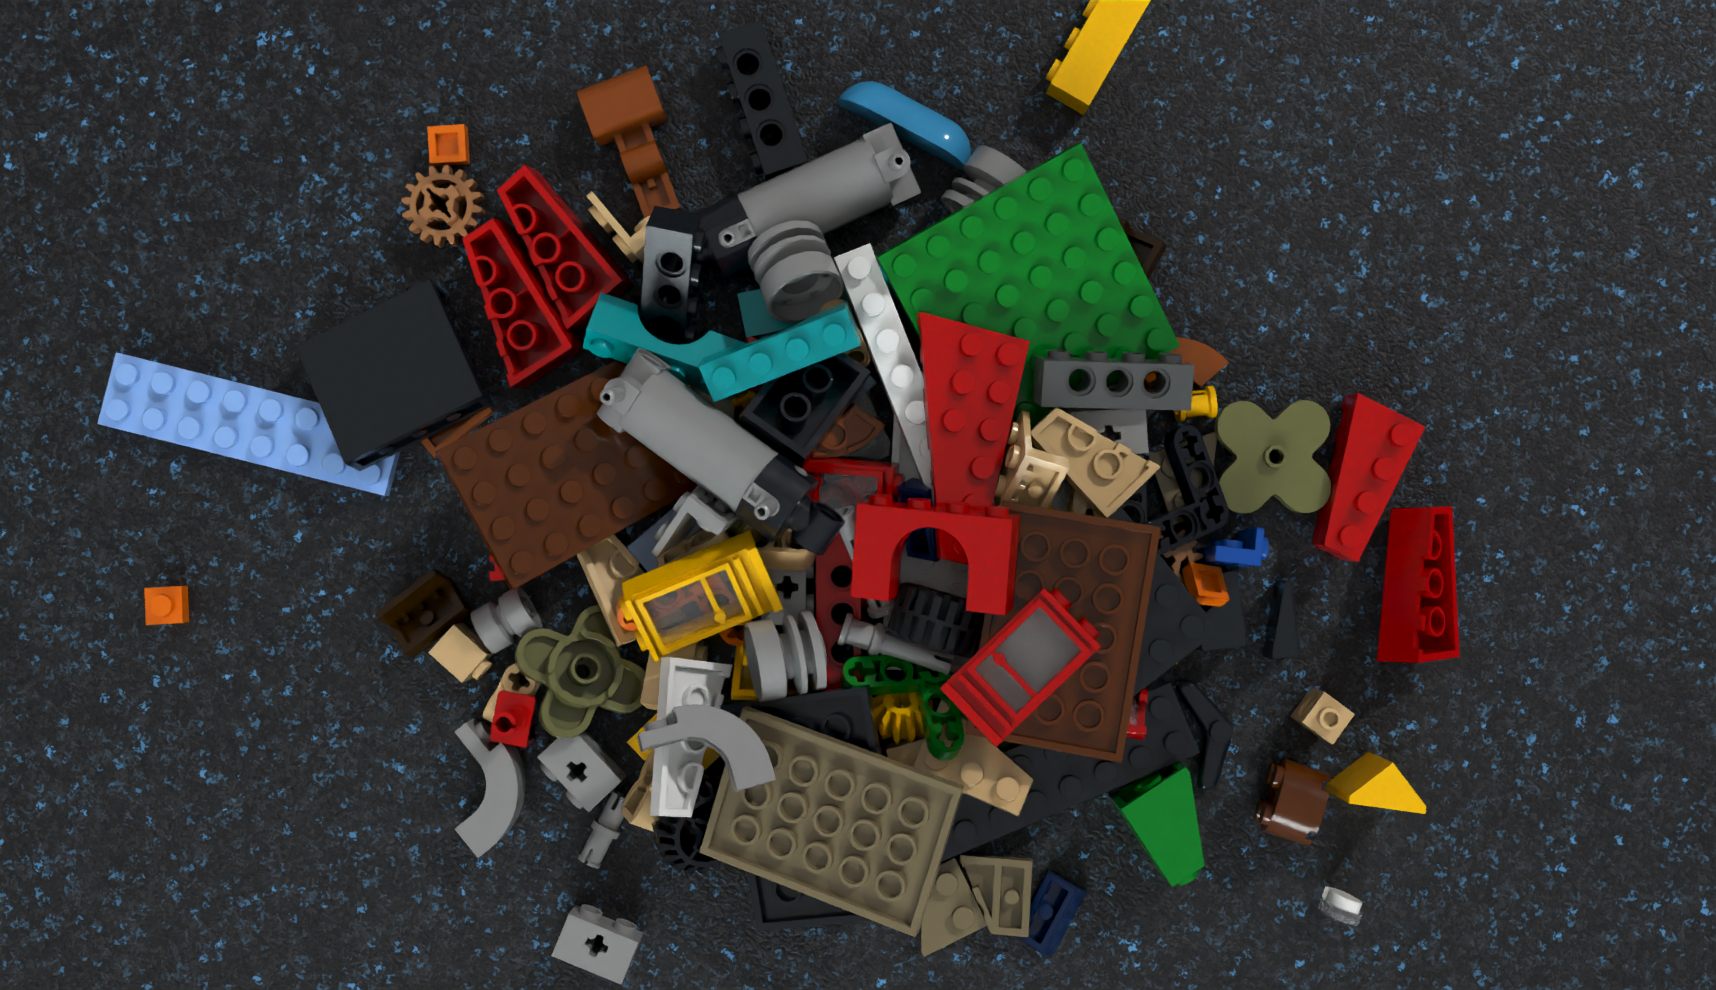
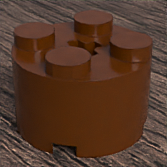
M1282 759L1279 764L1271 762L1265 776V784L1270 785L1266 799L1260 798L1258 800L1254 813V819L1258 820L1261 824V830L1309 846L1312 841L1306 836L1309 831L1317 834L1325 813L1329 791L1323 790L1322 784L1323 780L1330 782L1329 773L1286 759Z

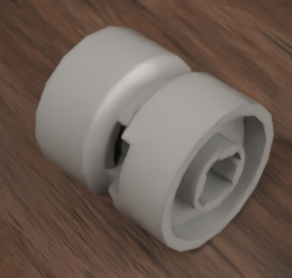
M520 586L503 593L498 598V605L489 601L471 611L470 614L478 636L488 650L495 654L514 644L515 635L523 637L532 630L542 628L541 619L533 602Z

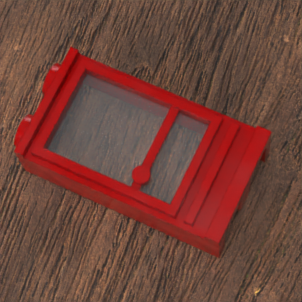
M811 457L803 468L819 480V484L811 496V501H820L835 511L849 505L854 506L856 511V504L869 499L870 494L892 495L893 502H898L897 486L905 482L904 474L899 473V463ZM840 533L835 537L836 539H842Z
M1045 587L1042 588L940 687L943 693L995 747L1090 656L1101 648V645L1096 640L1100 635L1098 630L1085 617L1078 622L1067 611L1072 604L1057 588L1052 592H1049Z

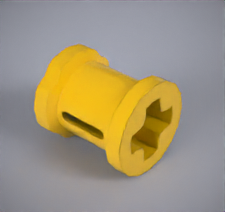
M1207 386L1204 390L1192 391L1191 411L1173 410L1176 421L1184 422L1188 417L1207 416V418L1217 417L1218 404L1214 387Z

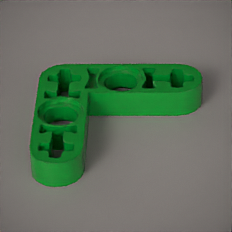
M889 655L858 656L846 661L840 675L842 688L870 684L872 695L917 692L929 752L933 757L944 761L954 759L959 754L964 743L960 711L940 689L952 676L951 669L948 675L939 672L937 677H932L930 671H925L926 667ZM892 666L898 667L904 672L905 679L893 681L887 677L885 669ZM874 669H878V672H877V681H878V682L875 681V679H876V674H873ZM913 669L914 673H918L916 679H913ZM853 671H859L860 676L864 677L863 682H857L856 676H852ZM933 698L944 700L949 707L948 711L945 713L934 712L929 706V700ZM946 723L947 725L944 729L946 738L950 741L953 740L950 747H946L944 741H938L942 733V725Z

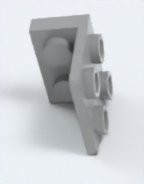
M697 485L692 493L685 492L673 508L677 514L672 522L666 521L654 537L658 543L651 553L657 558L687 537L696 522L702 529L719 536L739 521L740 518L735 515L734 511Z

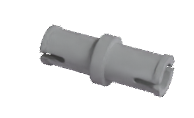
M616 790L611 791V795L599 819L593 820L591 824L593 831L581 854L578 856L581 862L585 863L587 860L586 865L596 869L600 868L612 840L617 839L621 833L618 828L624 819L621 809L625 800V794Z

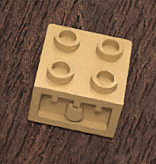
M591 191L586 195L593 204L588 211L608 235L614 230L616 231L617 235L612 240L632 263L639 259L644 265L646 224L650 216H647L634 228L636 233L630 237Z
M1023 410L1020 412L1016 422L1011 421L994 495L995 506H1003V501L1048 508L1070 469L1069 459L1032 448L1030 413Z

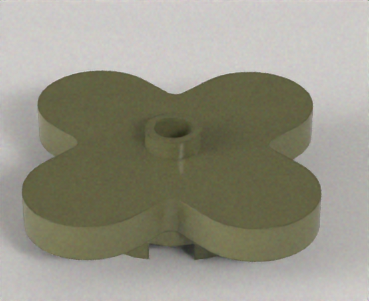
M1309 400L1293 402L1284 407L1273 419L1259 406L1248 401H1237L1226 405L1220 410L1215 419L1214 431L1220 444L1232 454V462L1219 474L1218 481L1230 512L1237 514L1254 512L1272 495L1286 508L1297 513H1311L1319 510L1327 503L1331 494V481L1325 470L1312 458L1313 453L1325 442L1330 432V419L1322 406ZM1272 450H1275L1278 456L1276 464L1272 463L1269 459V454Z
M599 605L588 607L577 617L569 636L550 629H535L525 634L515 649V663L519 671L525 677L547 687L540 706L539 716L543 728L556 738L570 739L584 732L590 725L598 706L620 714L630 713L642 706L640 699L646 672L639 665L620 658L618 653L620 647H617ZM577 666H584L587 669V678L581 679L577 676L575 672Z

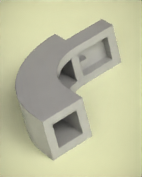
M697 704L674 707L672 715L675 724L668 725L667 719L653 721L645 724V732L638 733L637 736L641 752L688 740L709 745L724 760L733 793L776 780L769 754L758 735L743 720L717 707Z
M474 718L458 728L455 734L481 765L486 779V791L479 808L457 826L455 831L476 857L479 858L502 839L517 820L525 798L526 777L523 761L516 746L504 743L497 745L495 742L489 741L491 728L485 722H478Z

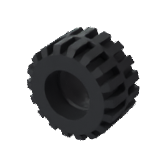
M906 582L901 583L899 586V594L896 596L887 629L905 640L946 653L971 658L979 650L985 613L966 611L965 598Z

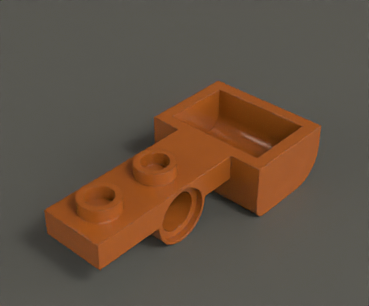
M647 65L578 90L579 101L598 146L601 147L616 141L622 163L633 186L644 218L651 215L654 206L682 211L651 129L668 120Z

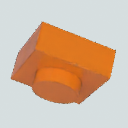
M465 124L427 126L429 163L432 166L470 164L468 127Z
M1190 562L1182 569L1186 588L1199 604L1222 607L1230 600L1221 567Z
M188 585L144 588L146 625L189 622Z

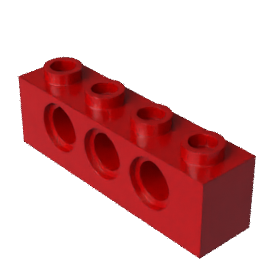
M834 538L823 555L816 554V623L822 634L827 655V686L825 690L842 688L840 675L844 664L849 660H838L832 654V646L839 640L844 624L838 623L833 619L832 608L838 603H847L853 609L854 619L869 623V620H861V606H869L866 599L851 597V583L847 586H838L832 580L831 574L836 566L845 565L851 570L853 567L843 540ZM852 646L854 652L850 658L861 656V648ZM853 671L852 676H856L857 682L864 680V677L860 676L859 671Z

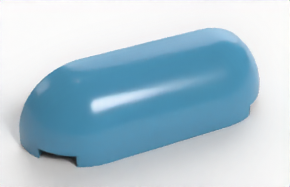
M864 81L852 85L837 100L838 105L880 127L892 122L898 137L964 171V165L971 156L969 139L964 130L949 118L887 85L874 81Z

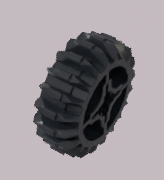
M715 773L710 777L707 774H703L692 817L656 816L659 820L651 824L653 831L656 833L653 837L654 844L660 851L661 857L668 861L674 869L678 871L683 870L691 876L696 870L706 875L710 866L720 871L722 861L699 853L707 828L705 823L708 824L722 778Z

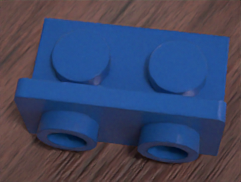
M1254 527L1239 530L1237 540L1220 539V541H1211V546L1199 548V553L1203 554V558L1198 560V563L1237 568L1261 566V560L1266 559L1269 547L1268 538L1264 537V528Z

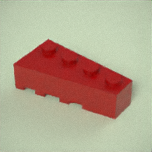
M524 165L497 189L518 234L522 236L529 250L528 254L534 266L538 268L546 284L545 288L551 300L555 302L562 316L561 320L566 330L580 331L589 323L600 292L617 298L633 284L539 171Z
M492 218L462 238L477 286H480L486 304L484 308L488 320H491L495 331L496 345L500 357H503L508 372L506 376L510 388L527 387L584 350L576 333L566 330L561 320L562 316L545 288L546 284L508 223Z
M1355 393L1343 398L1341 407L1343 413L1340 426L1337 427L1334 442L1336 444L1332 462L1327 470L1331 481V494L1327 503L1318 511L1311 544L1343 561L1358 562L1425 426L1360 393Z
M1452 506L1391 509L1377 661L1421 663L1460 657Z

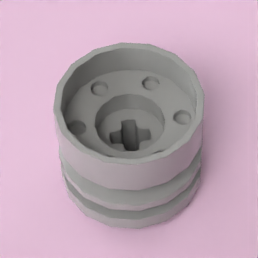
M978 145L963 168L973 182L955 177L951 185L954 190H946L941 197V202L952 214L1027 171L1003 153L985 145Z
M792 220L777 224L758 236L748 250V263L754 272L755 280L760 285V293L766 308L774 319L782 322L804 321L811 315L819 313L820 308L825 303L839 299L843 293L844 282L836 263L830 256L831 252L825 243L824 235L816 224L809 221Z
M799 612L798 625L791 614L784 615L781 634H778L770 618L745 623L744 641L747 662L754 691L760 703L786 698L788 679L792 680L797 693L800 695L807 693L808 681L815 692L825 690L827 686V655L822 634L818 629L812 612Z

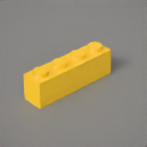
M1090 0L1082 14L1088 18L1081 30L1076 27L1073 29L1064 45L1069 52L1063 62L1058 59L1055 60L1045 78L1051 82L1046 94L1084 115L1151 0Z

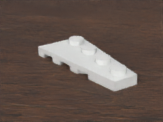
M673 657L661 658L657 720L667 719L668 725L675 724L672 710L674 707L697 704L720 708L724 699V695L721 694L724 679L730 677L733 665ZM688 740L655 748L650 816L692 817L705 769L701 763L705 749L710 748L709 745Z

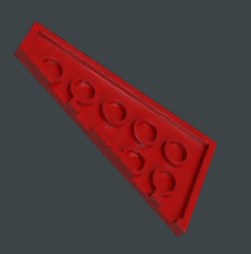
M918 312L916 316L921 341V348H919L920 362L923 364V397L928 449H930L932 468L930 478L931 485H933L935 506L946 507V502H965L970 504V510L985 511V506L993 504L1030 341L924 312ZM935 528L937 558L968 565L967 555L959 541L948 532Z

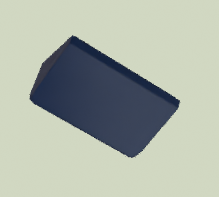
M911 478L897 486L900 503H907L908 498H926L931 500V506H933L931 489L919 479ZM924 527L913 531L905 542L907 556L934 562L940 561V558H937L935 528Z
M1048 869L1031 901L1029 937H1016L1042 955L1052 956L1081 905L1087 890Z

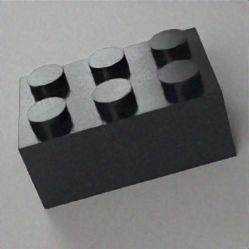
M842 352L765 382L741 413L739 424L775 451L783 453L800 467L804 468L861 392L871 371Z

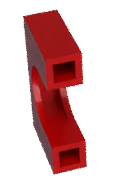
M870 494L869 499L856 504L851 597L890 601L898 596L901 555L907 538L916 529L933 527L944 530L955 537L967 555L969 572L966 611L1005 616L1013 609L1020 515L1009 514V508L1004 506L989 505L985 506V511L970 510V504L965 502H946V507L931 506V500L926 498H908L907 503L893 502L892 495Z

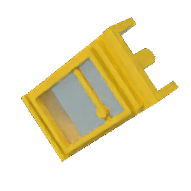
M751 530L622 582L624 598L619 599V605L627 621L633 619L638 628L634 630V634L642 651L648 649L654 662L660 661L661 656L772 610L774 613L783 610L777 589L772 584L764 560L761 559Z

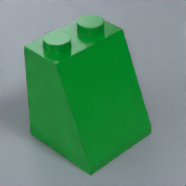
M1177 762L1129 782L1109 795L1156 869L1172 887L1177 884L1180 886L1188 884L1198 876V870L1205 865L1191 776L1186 766Z

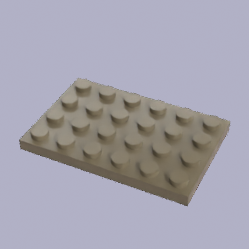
M746 706L742 708L739 718L753 729L764 744L769 754L776 780L733 793L725 764L699 853L916 937L965 786L752 707Z

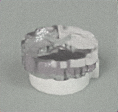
M1325 886L1318 907L1320 911L1336 920L1353 926H1358L1362 918V914L1359 912L1362 901L1344 891Z

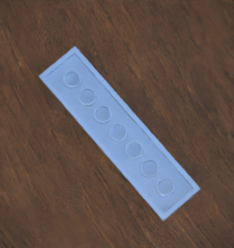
M117 352L97 423L383 496L390 495L400 452L362 471H358L344 463L318 402Z

